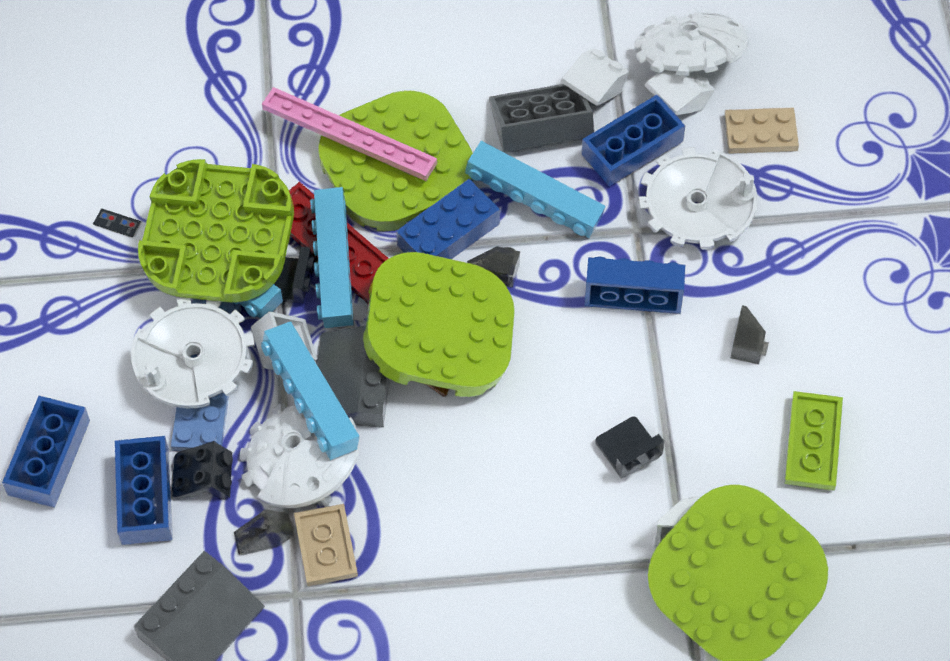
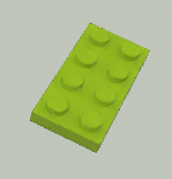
M793 391L784 484L835 491L843 397Z

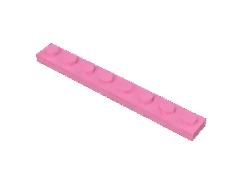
M275 87L272 88L262 103V109L422 180L426 181L437 165V158Z

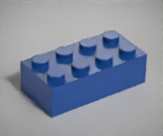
M655 95L582 139L581 155L610 187L684 141L685 125L658 95Z
M468 179L396 231L397 246L404 253L419 252L453 259L500 224V209Z
M601 256L595 258L588 257L584 307L681 314L686 265L676 262L657 263L651 260L631 261L626 258L618 260L606 259Z
M38 396L2 481L8 496L55 508L90 423L86 407Z
M156 436L115 440L117 533L121 544L173 540L169 448L166 437Z

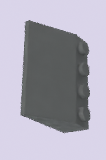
M565 84L489 96L499 141L504 152H517L520 149L530 147L540 148L548 144H563L565 141L571 140L581 141L594 132L593 111L587 99Z
M366 325L322 333L317 366L348 418L351 417L356 425L384 427L390 379L379 372L380 367L373 359L370 360L367 356L363 341Z
M203 551L134 625L137 637L166 661H217L265 608V605L224 565L206 551Z

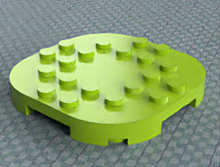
M393 92L346 111L339 116L437 158V165L426 181L321 135L319 140V157L322 171L327 175L334 188L343 187L346 214L357 224L363 227L365 225L375 227L377 231H395L400 229L407 221L417 217L468 179L473 181L465 173L467 162L473 154L469 144L447 108L438 99L423 92Z
M193 159L181 162L176 165V169L167 175L163 173L151 190L149 196L151 205L143 239L139 240L138 243L139 260L150 282L157 289L172 296L221 302H243L266 292L276 282L282 272L294 218L292 198L287 185L279 178V175L271 169L257 164H252L251 168L207 164L206 159Z
M406 252L387 259L378 268L369 289L370 298L367 323L363 335L367 356L370 360L373 359L380 367L379 372L403 385H407L409 381L455 390V396L460 397L481 395L487 389L495 387L509 365L512 351L514 302L505 284L496 275L483 267L430 254Z
M724 485L712 489L701 496L656 547L648 569L650 592L658 608L706 652L721 661H762L770 657L786 642L818 605L824 595L828 582L827 559L817 539L766 494L745 485Z

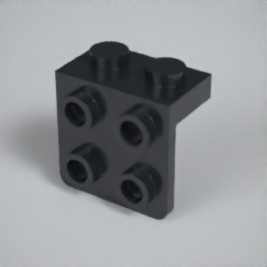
M300 247L298 258L285 257L282 272L274 283L275 286L281 289L283 301L304 303L306 292L310 291L311 278L309 276L310 272L314 271L315 258L311 257V250L308 247Z
M632 416L597 436L595 443L622 479L663 455L665 441L660 434L651 437L638 418Z
M212 441L177 452L174 456L172 496L176 499H181L208 491L222 500L230 498L232 451Z

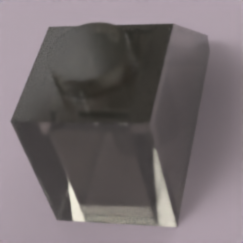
M496 246L468 260L467 263L483 267L496 275L505 286L513 287L520 265V251H516L511 247L503 248Z
M744 305L741 307L730 358L759 364L761 356H766L769 342L764 341L766 331L748 307Z
M265 509L234 531L238 555H246L279 547L294 536L289 513Z

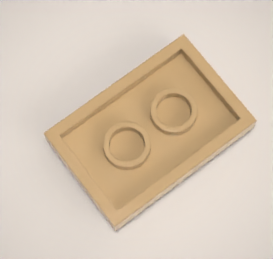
M794 108L725 110L724 117L729 154L798 151L799 142Z
M344 504L294 513L307 587L358 577Z

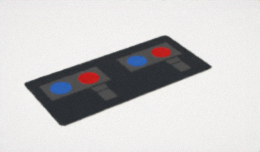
M101 208L93 225L133 237L141 221Z

